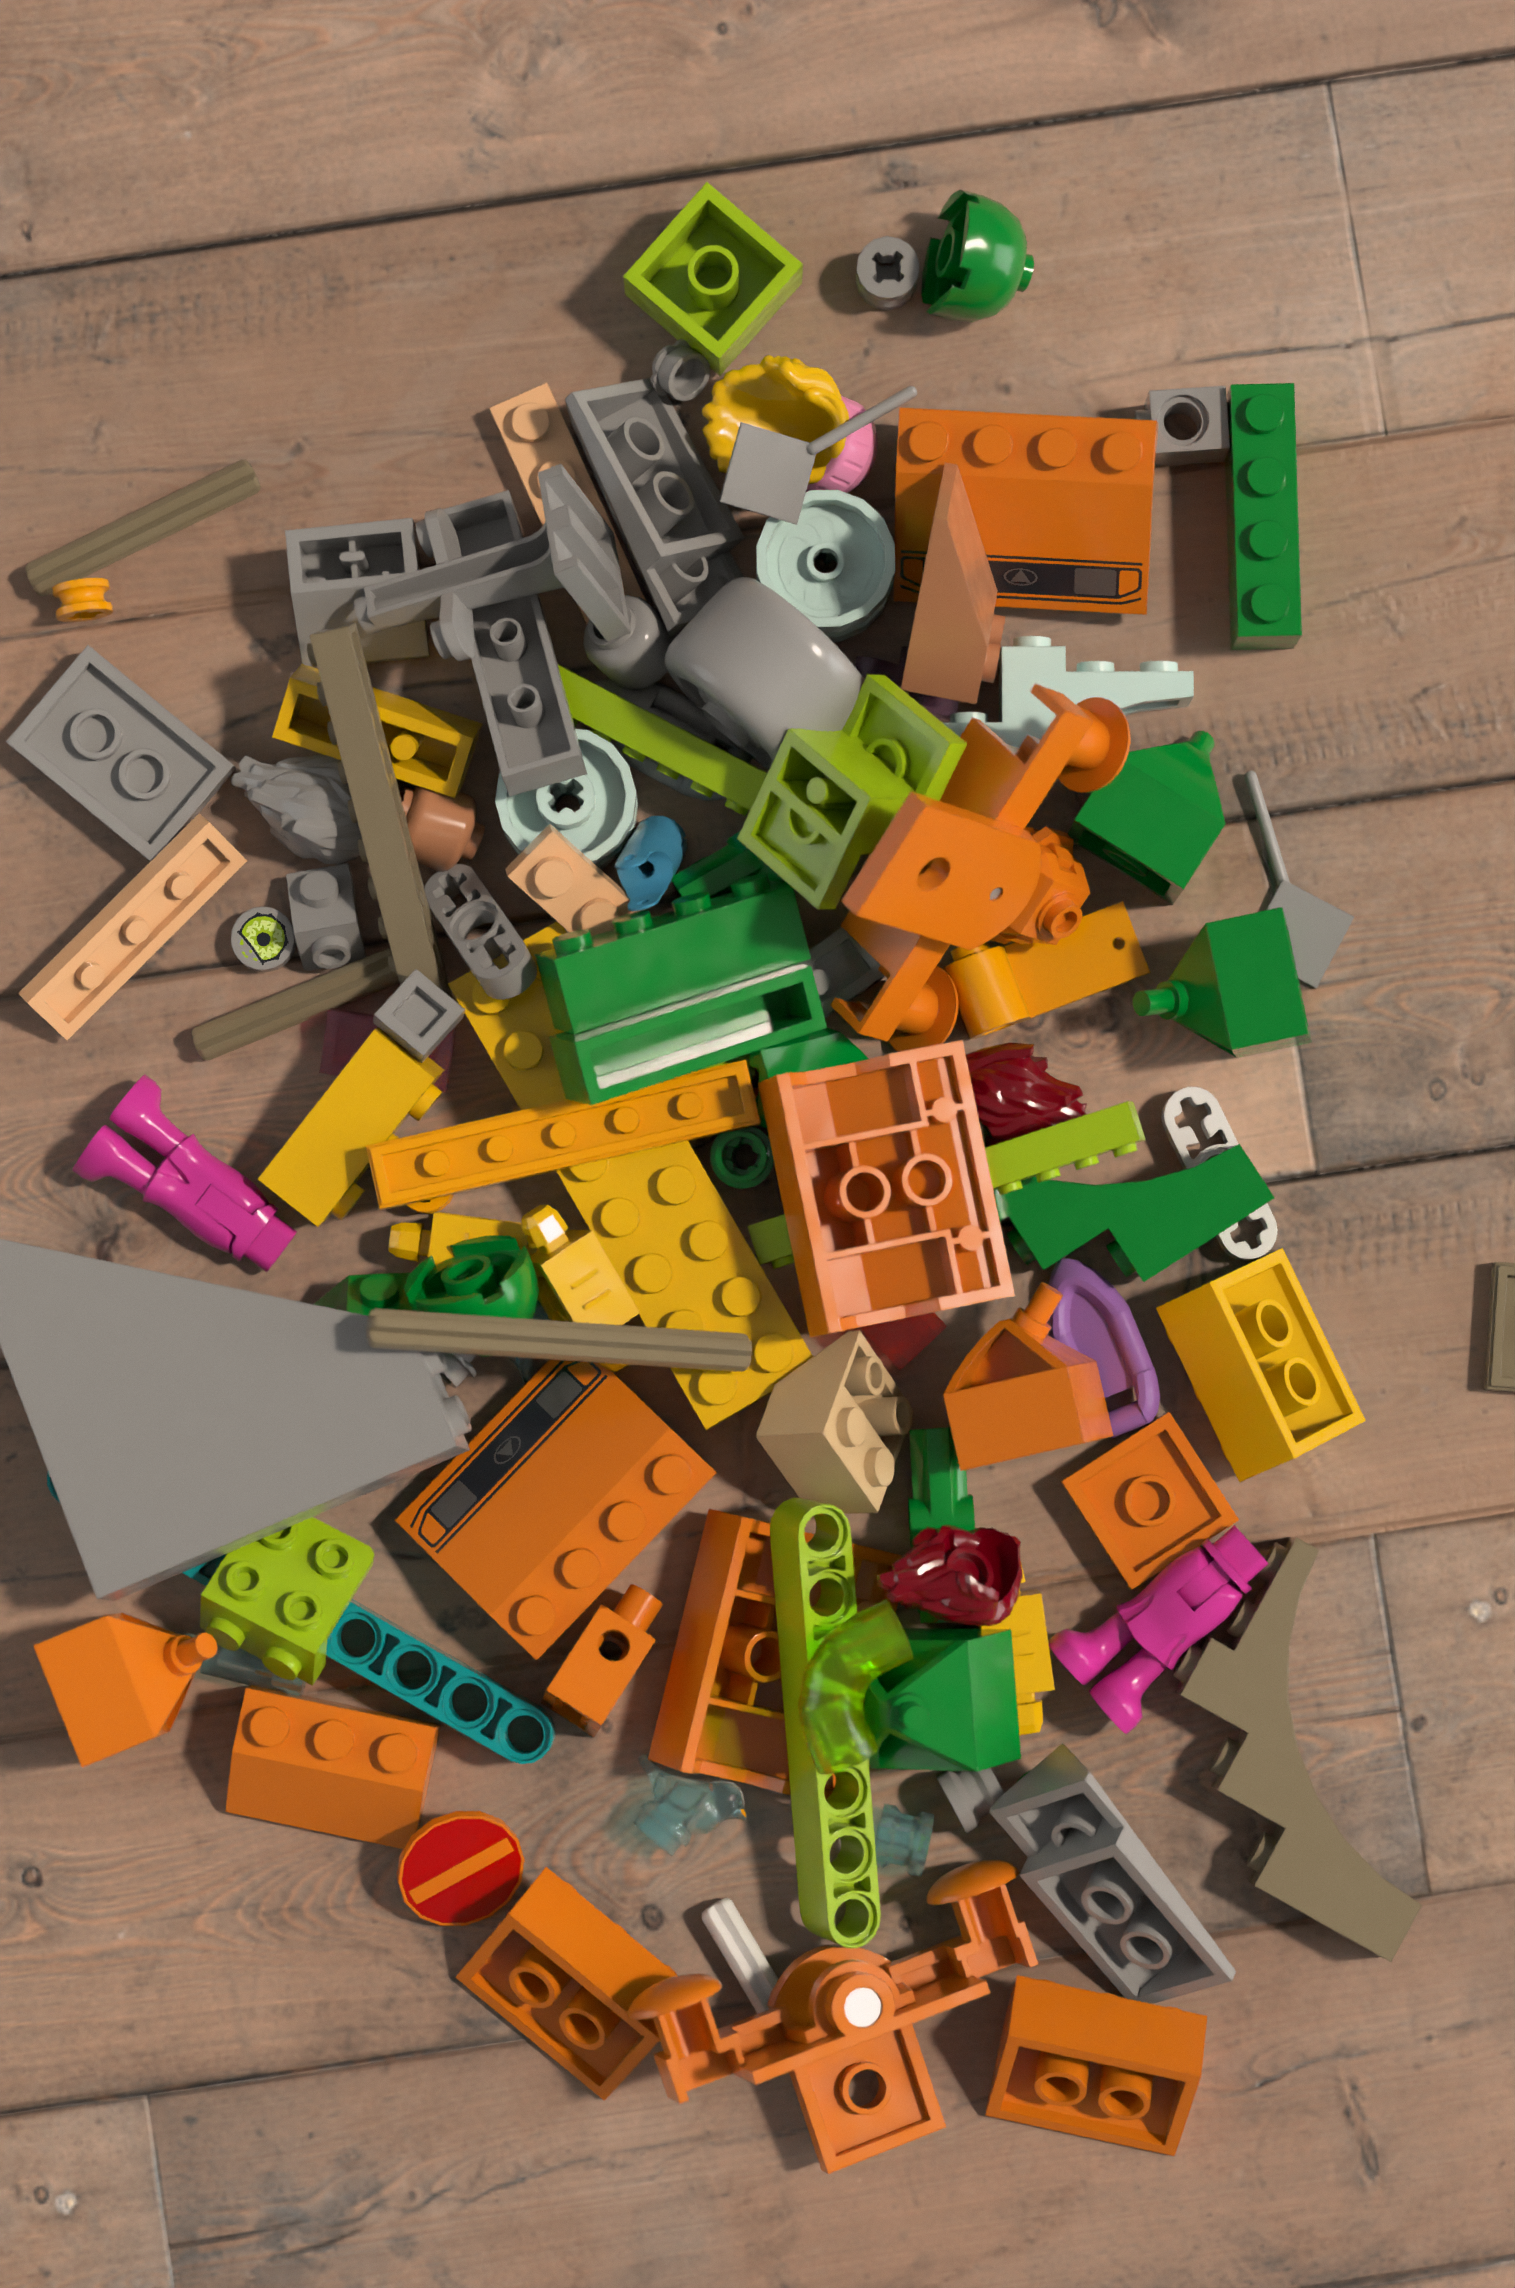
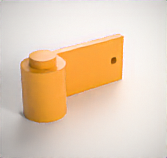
M1123 901L1083 916L1078 928L1068 937L1060 939L1057 945L1039 943L1020 944L1015 942L1005 947L989 948L986 942L972 950L958 947L950 952L954 962L943 968L949 974L957 989L958 1010L970 1040L995 1033L1150 973Z

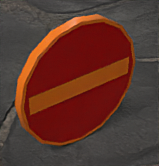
M454 1811L430 1820L410 1837L399 1855L396 1878L404 1902L420 1918L440 1926H466L489 1918L510 1901L522 1881L525 1859L517 1835L502 1819L482 1811Z

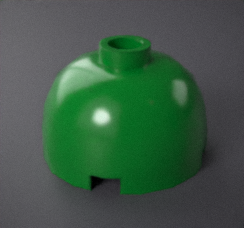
M961 189L954 192L938 216V219L949 221L941 240L931 237L928 244L922 273L921 296L923 303L932 305L927 310L930 315L953 321L975 322L998 314L1008 306L1014 298L1016 291L1024 292L1027 289L1033 274L1034 257L1027 254L1026 235L1020 220L1003 204L986 196Z
M487 1235L451 1245L454 1254L453 1258L445 1260L436 1266L433 1257H428L408 1275L404 1286V1291L412 1311L521 1319L533 1318L539 1293L536 1272L527 1248L524 1245L522 1250H520L516 1238L508 1235ZM478 1355V1356L488 1357V1356H490V1355Z

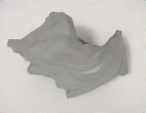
M318 754L288 758L277 762V764H266L247 755L244 756L239 763L241 772L232 776L231 784L234 787L246 790L244 797L259 810L270 826V833L289 851L301 858H316L325 864L335 865L355 860L360 855L358 839L362 837L358 823H353L349 815L348 800L352 798L348 784L341 782L337 766L338 761H340L339 759Z

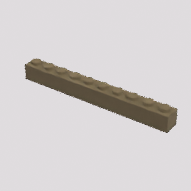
M356 622L315 632L309 635L311 643H307V653L311 665L318 667L321 682L317 683L318 696L322 706H328L331 721L327 723L328 734L331 743L338 745L341 760L338 761L337 766L341 782L348 784L352 799L348 800V811L352 822L359 825L362 838L358 839V849L362 861L368 862L372 877L368 878V887L372 900H378L382 914V916L378 917L380 934L384 940H389L392 954L388 955V964L393 978L399 979L401 986L412 972L417 969L452 998Z

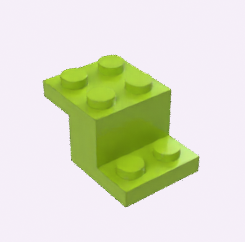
M867 674L855 705L842 730L816 731L788 728L737 839L815 908L835 909L861 854H872L910 792L912 791L940 801L967 743L885 675Z

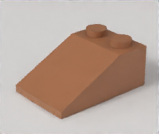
M945 462L901 689L976 704L981 681L994 683L1006 616L994 614L998 590L958 465Z

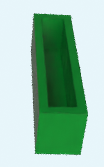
M1294 383L1231 384L1226 394L1230 449L1225 458L1231 650L1294 649L1302 636Z
M756 874L730 883L732 892L710 899L709 892L690 894L673 900L671 902L673 911L651 918L650 911L633 912L613 919L614 929L591 936L589 929H583L553 938L554 948L535 954L554 1028L575 1035L811 959L793 887L787 883L769 881L768 874Z
M797 963L575 1035L562 1032L550 1036L549 1039L565 1098L587 1105H594L827 1028L812 967Z

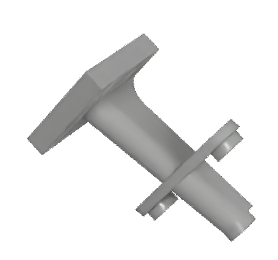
M559 464L538 472L545 524L539 531L528 537L462 557L457 533L446 512L441 508L426 511L424 519L416 523V532L424 552L428 557L435 558L436 565L364 587L365 596L359 597L354 601L356 616L362 629L368 635L440 617V620L431 623L430 626L436 649L444 659L454 657L456 660L462 661L474 658L475 656L472 609L565 587L607 642L631 633L614 532L563 465Z

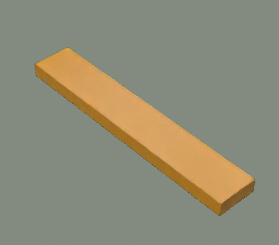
M742 1060L697 1070L594 1105L565 1100L367 1145L366 1149L379 1208L385 1210L760 1125V1119L747 1062Z

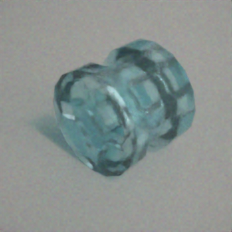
M883 1803L875 1836L877 1867L885 1868L890 1864L903 1866L908 1874L921 1877L929 1849L934 1814L921 1811L915 1816L901 1813L896 1805Z

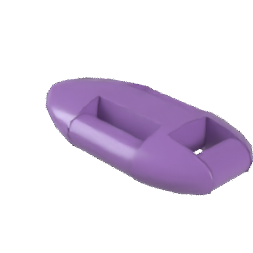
M1062 1258L1054 1267L1048 1285L1061 1292L1063 1297L1047 1322L1051 1326L1047 1335L1097 1362L1105 1398L1134 1387L1137 1401L1108 1412L1114 1435L1108 1438H1115L1150 1424L1159 1408L1160 1391L1158 1378L1130 1307L1116 1288L1095 1269L1078 1260Z

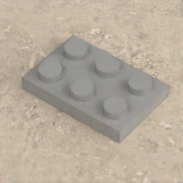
M89 645L86 646L6 741L14 750L149 861L156 857L201 812L236 770V767Z

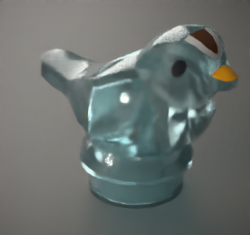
M643 1753L638 1758L641 1768L650 1781L652 1800L642 1804L640 1807L642 1812L633 1824L670 1856H673L681 1845L686 1847L690 1843L692 1835L708 1834L716 1830L726 1820L738 1819L744 1821L746 1819L744 1794L741 1788L733 1782L723 1780L705 1782L672 1775L661 1770L655 1762L648 1760L646 1753Z

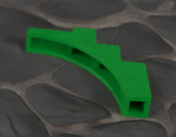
M1240 1144L1195 1167L1147 1181L1102 1185L1047 1180L1038 1183L1036 1176L1021 1181L1022 1189L1004 1195H999L998 1189L993 1190L999 1220L1002 1222L1009 1217L1015 1225V1228L1006 1234L1026 1265L1037 1259L1042 1269L1045 1270L1109 1229L1115 1240L1107 1244L1106 1247L1126 1278L1137 1272L1143 1282L1275 1198Z

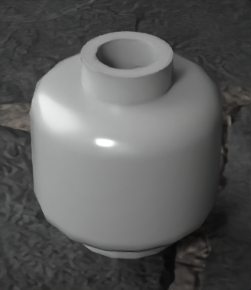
M625 595L631 633L607 642L589 619L584 631L583 646L588 659L617 686L636 690L652 685L666 674L665 654L674 638H669L659 613L649 603L640 597Z

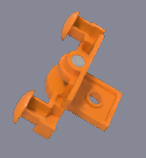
M1000 1860L977 1861L951 1870L931 1886L926 1900L930 1905L951 1903L961 1932L960 1936L893 1962L861 1947L845 1948L838 1944H830L814 1948L795 1959L779 1977L767 2003L768 2010L719 2029L716 2027L707 2000L708 1997L714 1995L722 1988L720 1981L715 1977L698 1973L683 1974L662 1980L648 1987L632 2001L628 2009V2018L631 2020L653 2018L663 2050L653 2055L667 2097L682 2104L689 2101L687 2091L730 2074H734L756 2085L789 2072L821 2171L827 2174L946 2128L912 2024L990 1994L987 1981L980 1979L982 1976L1013 1964H1020L1029 1968L1038 1965L1025 1922L1016 1918L1006 1887V1883L1017 1877L1019 1871L1013 1864ZM862 2070H872L878 2078V2093L870 2103L862 2106L855 2105L849 2096V2083L856 2073Z

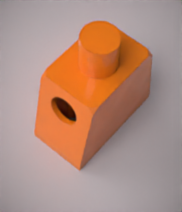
M630 1584L614 1611L601 1605L548 1686L540 1703L587 1734L595 1737L656 1641L646 1631L663 1604L644 1589ZM604 1641L614 1642L621 1648L623 1653L618 1661L607 1660L600 1654L599 1648Z

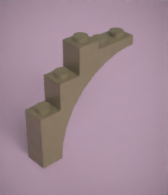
M1289 1537L1285 1546L1275 1542L1267 1553L1265 1560L1269 1564L1257 1574L1258 1577L1265 1580V1583L1254 1603L1244 1598L1234 1613L1226 1630L1228 1634L1234 1636L1231 1645L1227 1647L1210 1637H1205L1200 1647L1193 1644L1183 1653L1172 1675L1181 1681L1175 1693L1242 1730L1237 1741L1227 1737L1218 1749L1209 1768V1771L1217 1775L1211 1787L1279 1824L1273 1836L1264 1831L1251 1850L1246 1866L1253 1869V1872L1248 1881L1259 1889L1392 1962L1422 1905L1381 1877L1344 1839L1317 1797L1298 1750L1288 1698L1289 1644L1299 1597L1319 1549L1297 1537Z

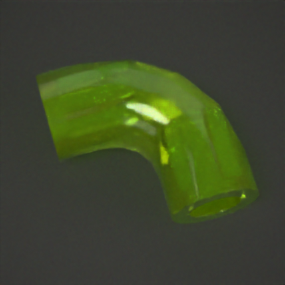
M883 1600L855 1613L826 1634L804 1668L798 1710L805 1743L819 1774H834L854 1767L867 1760L878 1750L877 1742L864 1714L863 1701L865 1692L871 1682L882 1673L913 1659L905 1632L887 1600Z

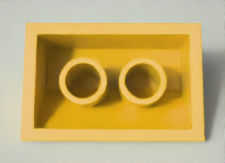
M1283 1248L1156 1308L1165 1326L1166 1334L1174 1345L1193 1385L1195 1395L1202 1404L1221 1443L1222 1451L1230 1462L1239 1482L1295 1459L1366 1421Z

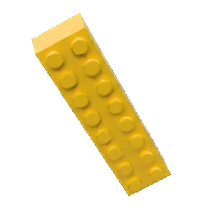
M556 921L523 940L536 965L535 954L553 949L552 939L567 933L559 922ZM503 954L492 960L499 970L509 964ZM538 965L537 975L533 983L524 992L509 999H494L487 995L471 971L448 984L460 1006L465 1009L468 1020L521 1110L569 1100L565 1098L549 1039L550 1036L564 1031L554 1028ZM688 1141L556 1171L589 1229L593 1230L639 1310V1315L646 1327L744 1333L751 1341L752 1355L750 1366L743 1372L670 1367L706 1431L771 1394L775 1384L813 1357Z

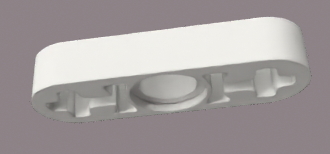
M1186 1087L1175 1092L1166 1101L1161 1115L1162 1126L1183 1170L1195 1167L1205 1162L1208 1158L1217 1156L1238 1145L1217 1099L1209 1091L1199 1087ZM1187 1099L1193 1107L1204 1105L1207 1109L1208 1115L1201 1121V1128L1207 1140L1216 1132H1219L1224 1141V1144H1216L1205 1148L1194 1159L1190 1157L1186 1147L1195 1146L1199 1141L1190 1126H1184L1179 1129L1174 1119L1182 1112L1180 1102ZM1268 1203L1245 1217L1249 1222L1259 1219L1263 1224L1264 1230L1256 1236L1259 1246L1250 1249L1246 1241L1234 1243L1230 1232L1238 1227L1237 1222L1216 1236L1226 1254L1237 1260L1250 1261L1265 1255L1273 1247L1277 1238V1223Z

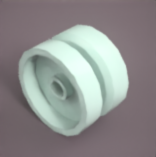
M810 490L805 494L797 525L771 517L766 520L756 545L757 581L775 591L797 608L832 642H841L864 632L883 613L893 588L895 543L884 518L864 499L840 490ZM822 558L826 565L832 560L838 565L830 573H821L814 567V561Z
M575 729L587 771L586 775L509 796L500 771L495 803L505 837L518 855L551 824L602 870L619 857L636 827L638 811L637 793L630 767L614 745L589 730ZM572 795L578 799L580 809L574 812L570 808L565 807L558 813L556 811V804L561 797Z

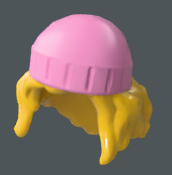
M767 355L760 364L745 365L739 370L732 369L726 372L723 379L715 382L712 387V401L702 409L703 416L709 420V423L702 428V431L710 447V457L718 460L719 472L726 474L740 422L806 442H812L863 413L866 409L861 404L841 396L833 378L825 370L818 367H809L797 358L790 359L787 356L773 357L772 355ZM874 421L816 454L806 492L810 490H840L848 493L862 484L871 472L878 451V439Z

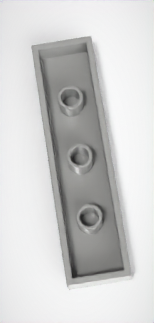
M509 490L443 509L449 516L457 533L462 557L523 538L517 512ZM539 594L472 609L475 656L471 660L501 775L509 796L586 775V767Z

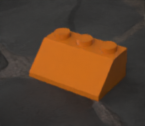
M256 1685L246 1687L232 1750L225 1812L404 1849L410 1837L420 1828L441 1724Z
M545 1867L455 1978L605 2101L660 2041L653 2018L631 2020L628 2018V2009L632 2001L648 1987L678 1975L670 1966L661 1962L633 1939L624 1928L614 1923L581 1896L572 1885L563 1881L548 1867Z
M1017 1975L1005 2014L985 2116L1175 2156L1202 2075L1207 2016L1183 2011L1176 2007L1159 2006L1122 1998L1111 1993H1099L1057 1984L1050 1980Z

